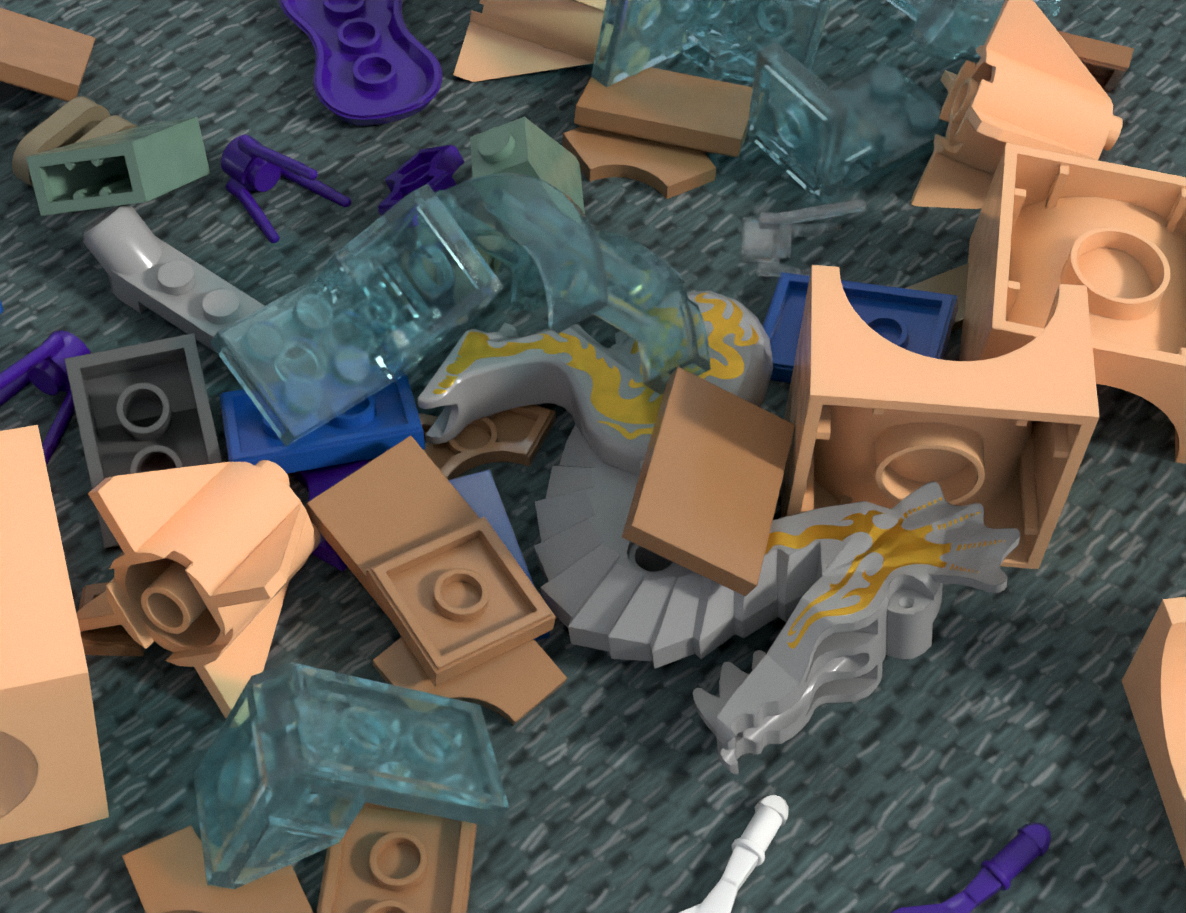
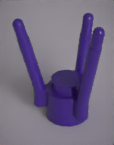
M243 134L234 138L223 151L221 168L224 173L231 177L226 184V190L240 200L258 228L271 243H277L280 237L250 192L270 190L278 182L280 175L343 207L351 205L349 197L316 180L318 174L315 169L265 147L249 135Z
M63 330L53 332L39 347L0 373V407L30 382L40 391L49 395H55L59 390L68 392L42 444L46 466L75 411L64 359L91 354L87 346L78 337Z

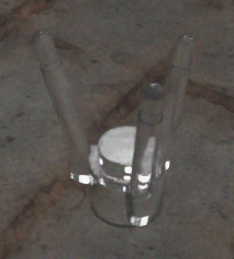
M859 199L780 213L760 212L759 217H743L742 263H757V276L780 277L781 272L810 276V271L779 263V258H790L791 238L835 234L841 232L842 226L839 223H795L860 212L866 208V202Z

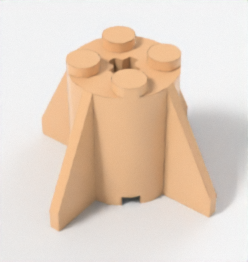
M480 0L479 3L484 5L483 11L479 13L471 10L470 23L453 75L472 82L594 64L597 55L603 58L608 57L618 27L617 23L608 21L613 4L624 7L626 0Z
M1005 0L985 44L979 45L975 49L981 57L979 62L974 63L966 60L957 75L947 70L944 71L941 82L949 93L942 107L939 119L949 122L945 137L935 134L934 151L914 191L911 205L962 209L982 208L1006 143L1094 160L1099 159L1102 150L1109 151L1116 143L1121 133L1123 120L1113 115L1112 100L1034 0Z
M269 460L259 461L256 465L248 462H222L105 478L88 495L123 552L113 560L109 568L114 569L115 577L106 585V591L84 605L76 613L80 632L122 625L133 640L145 649L155 641L162 648L173 652L165 661L177 666L194 667L227 722H239L254 705L289 581L302 568L311 553L320 544L321 535L318 528L311 522L302 502L290 488L287 473L279 465Z

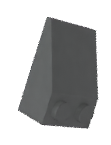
M194 333L64 359L92 489L105 478L112 476L222 463ZM96 508L104 548L120 546Z

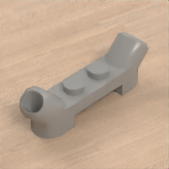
M120 205L112 208L95 220L84 231L83 243L106 270L112 292L119 300L139 313L149 308L187 334L194 333L196 340L227 359L230 373L250 386L260 387L298 380L302 374L303 366L316 353L318 345L316 330L306 316L300 312L286 311L277 314L156 237L132 206Z

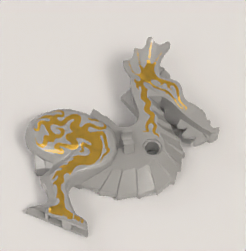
M709 290L675 294L653 307L637 325L615 333L616 344L612 345L611 348L602 346L578 324L556 325L523 337H517L516 329L507 323H504L498 332L487 333L476 329L467 330L418 397V406L420 408L432 409L445 406L425 435L427 442L432 444L450 441L459 435L466 425L474 420L521 406L552 403L564 407L572 415L575 426L566 441L560 464L552 466L546 499L535 501L541 542L534 546L537 563L546 582L540 587L542 598L553 614L568 627L571 644L610 652L611 659L652 661L654 669L693 654L702 659L736 634L744 639L777 617L787 622L767 654L761 650L754 652L752 672L750 674L741 671L729 661L723 663L719 680L720 698L702 688L693 690L695 708L706 726L717 738L719 762L733 774H739L737 759L747 753L761 754L766 745L782 744L793 738L808 723L814 710L819 705L855 702L868 697L878 687L882 679V662L886 655L898 659H914L925 653L932 646V627L942 603L943 583L969 586L989 593L1004 591L1007 587L1008 576L1001 570L1000 565L1005 557L1018 546L1020 541V532L1016 528L995 529L985 526L983 520L984 507L980 503L963 506L948 503L944 499L940 485L935 481L918 488L892 509L862 501L821 507L773 520L758 585L746 597L622 538L667 380L677 367L760 408L766 397L773 371V358L768 335L758 318L742 303ZM782 479L779 496L785 492L784 479Z

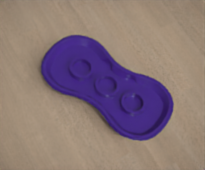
M279 0L283 12L307 34L314 47L316 62L313 84L317 97L333 114L344 122L353 125L370 126L399 121L425 109L439 92L442 84L441 65L433 53L411 35L402 16L403 0Z

